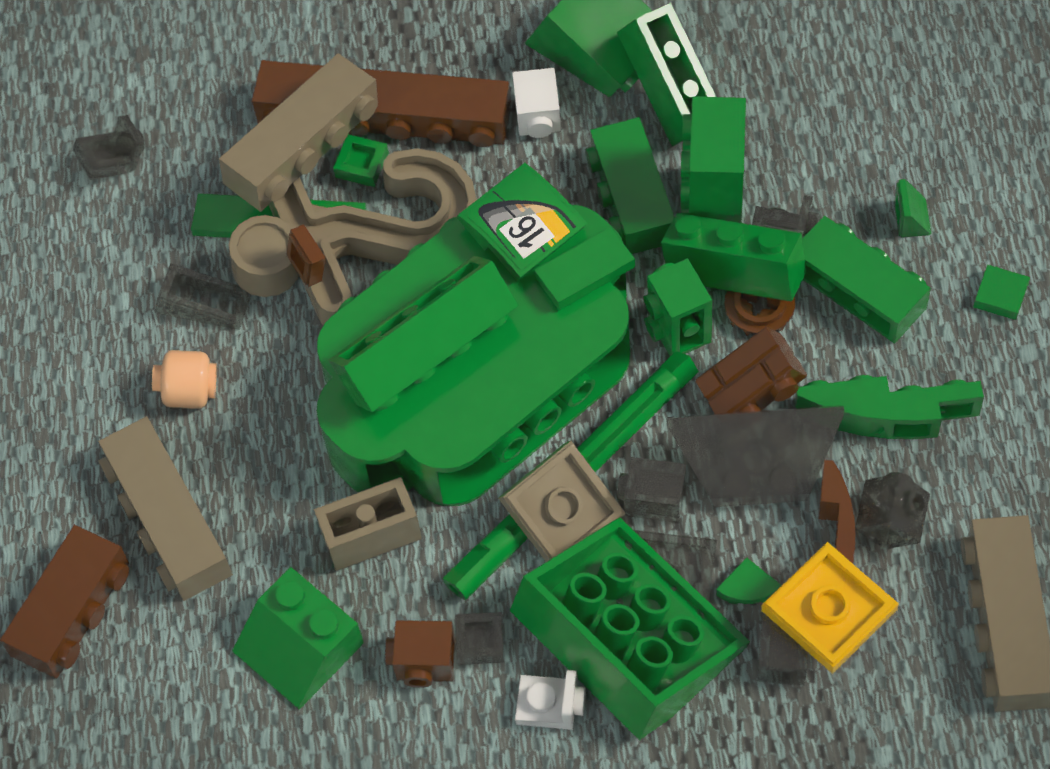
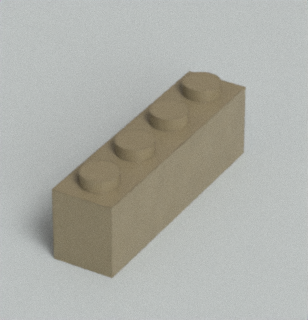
M339 53L336 54L219 158L223 184L260 212L272 201L280 200L295 180L302 174L305 175L311 172L318 160L332 147L336 148L342 144L348 133L358 123L368 120L374 114L378 106L376 79Z
M146 416L99 440L98 442L105 457L98 460L108 482L112 484L119 481L124 490L123 493L117 495V498L129 520L138 516L143 525V528L137 530L136 533L147 554L151 555L157 552L163 564L157 566L156 570L167 591L169 592L177 588L183 601L232 576L233 574L224 553L148 417Z
M1029 516L972 519L968 536L961 538V554L963 564L972 565L974 580H968V599L971 609L979 608L981 624H975L974 635L977 652L986 653L988 668H984L981 671L984 697H993L995 712L1050 708V639Z

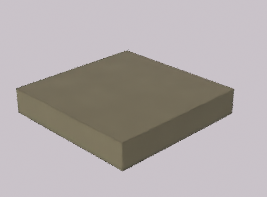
M572 441L565 442L498 497L546 562L626 514Z

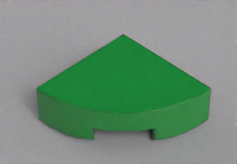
M746 558L716 589V596L731 604L764 603L782 585L750 559Z

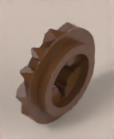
M733 291L726 292L725 312L730 319L732 327H739L745 332L746 336L751 333L756 334L766 326L775 331L779 330L782 332L789 320L793 319L795 296L792 302L766 297L767 307L771 309H762L760 314L757 313L754 316L752 312L753 305L749 301L756 303L762 296Z

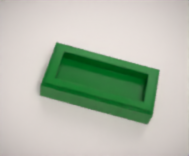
M609 227L534 269V275L557 309L561 310L634 268L635 258L614 230Z

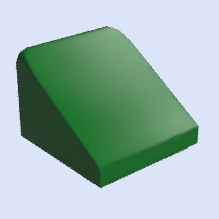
M899 179L896 184L894 197L898 235L901 238L931 235L926 199L906 179Z

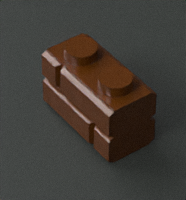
M766 326L699 376L695 382L704 397L709 401L708 403L716 417L722 423L737 429L738 427L746 428L758 422L763 416L761 410L772 402L784 401L793 396L799 389L798 383L807 377V373L799 360L794 356V352L780 333Z

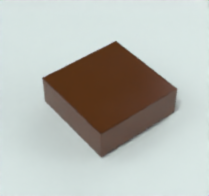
M304 224L291 229L286 255L305 285L310 287L322 281L326 257Z

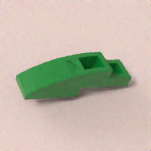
M859 375L851 378L849 381L828 383L827 381L817 380L800 386L795 393L794 407L797 415L842 432L885 439L938 438L942 420L980 416L984 394L981 381L966 382L964 380H952L944 383L942 386L926 388L909 385L890 392L887 376Z

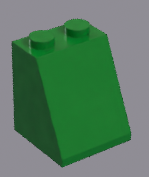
M561 0L524 44L610 98L619 88L626 93L639 79L617 31L634 19L652 10L642 0Z

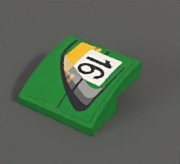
M526 163L519 166L457 215L458 220L484 251L490 249L516 281L520 280L588 224L544 177Z

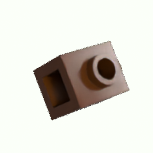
M395 620L394 637L386 638L385 662L386 665H393L396 680L404 681L405 685L415 688L429 687L432 685V681H453L455 633L452 621Z

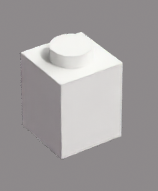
M547 68L512 72L519 136L530 135L534 138H543L552 132L561 131L555 69Z

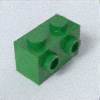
M687 258L675 264H664L648 275V294L643 297L648 317L644 318V323L651 339L654 342L661 340L669 356L673 355L676 351L686 354L711 343L712 298L689 259Z

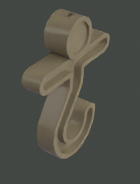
M416 148L389 154L383 164L384 187L387 193L397 198L411 196L427 197L440 208L431 218L415 222L346 205L329 208L312 205L299 177L288 187L287 192L280 200L272 201L269 204L273 216L251 217L240 223L232 232L229 241V252L233 277L241 289L255 296H276L290 289L297 281L299 274L286 255L289 233L291 229L304 224L326 257L322 281L310 287L303 282L317 317L322 325H324L331 316L338 312L341 304L352 297L349 286L336 260L337 258L354 255L398 265L406 258L413 247L420 243L425 244L439 233L445 222L453 217H457L459 213L477 200L473 181L459 163L440 152Z

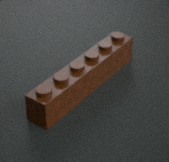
M261 60L252 98L257 123H260L324 65ZM362 69L376 79L378 106L368 120L358 123L348 134L353 136H365L368 133L387 134L390 138L396 140L421 137L440 144L448 143L451 140L467 141L478 147H489L492 144L504 145L511 108L509 81Z

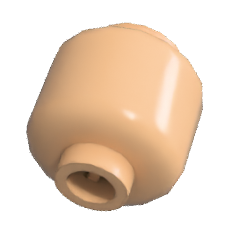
M170 350L164 355L162 365H153L152 391L161 392V400L166 407L201 409L207 404L208 398L215 399L217 364L210 363L208 355L204 352Z

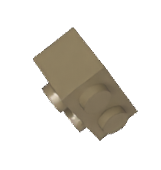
M401 477L314 509L321 534L336 571L422 539L416 512Z

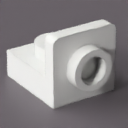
M567 670L566 679L521 675L515 717L516 725L573 730L574 715L583 716L586 687L578 686L577 672Z

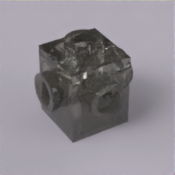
M890 472L886 476L865 480L855 530L882 548L891 549L919 544L921 542L930 493L913 482L909 475L900 472Z

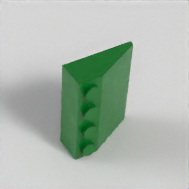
M620 517L524 575L510 608V612L568 670L577 672V679L638 740H641L671 719L742 653L750 643L736 627Z

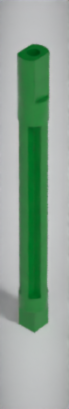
M678 351L671 355L577 448L594 472L604 465L699 372L689 355ZM509 514L442 578L444 584L456 596L466 601L520 548L528 537Z

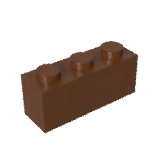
M74 524L1 637L0 642L8 654L55 679L58 678L63 668L69 669L72 667L79 656L81 649L79 643L88 629H95L101 622L105 612L104 603L112 590H120L127 580L129 561L122 547Z

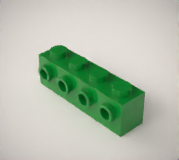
M473 256L328 361L357 406L370 412L375 410L381 411L393 405L399 399L398 393L409 385L419 384L429 379L436 372L435 366L448 357L454 358L466 352L472 346L471 340L482 332H489L502 326L508 320L507 314L519 305L493 261Z

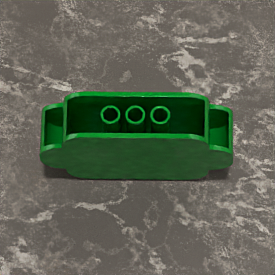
M572 205L588 224L520 280L516 281L490 249L484 251L458 218L453 217L445 222L439 233L425 244L420 243L413 247L406 258L393 269L381 272L374 279L372 285L357 297H350L341 304L338 312L327 320L318 336L317 352L326 385L322 389L317 401V418L330 463L352 489L359 493L401 477L407 491L414 488L423 498L437 505L461 506L473 502L621 381L630 363L626 272L561 310L557 309L534 275V269L609 227L614 230L622 241L619 233L604 218L589 208ZM473 256L492 260L519 305L507 314L508 320L499 328L489 332L484 331L471 340L472 346L463 354L454 358L448 357L435 366L436 372L426 381L419 384H411L398 393L399 399L390 407L381 411L375 410L370 412L357 406L328 360Z

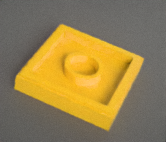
M827 542L762 604V612L833 674L898 610L899 603Z

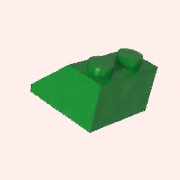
M290 567L257 600L232 652L300 710L364 644L358 623Z

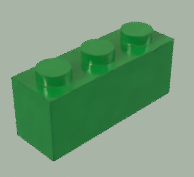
M669 3L634 19L617 31V34L673 147L683 142V114H692V97L716 96L672 4Z
M640 117L591 129V147L585 148V154L590 172H599L602 182L597 183V191L603 208L610 206L614 216L608 218L609 224L619 233L624 245L631 254L662 247L661 241L674 219V214Z
M677 213L661 241L665 264H675L688 258L705 287L792 302L807 272L802 234L799 232Z
M824 215L803 237L807 270L803 280L894 344L927 309L931 288L926 285L923 278L915 272L902 269L892 262L889 256L880 248L870 247L864 243L845 224L835 223Z

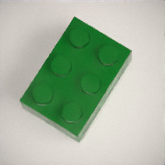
M692 97V114H683L681 213L742 223L746 98Z

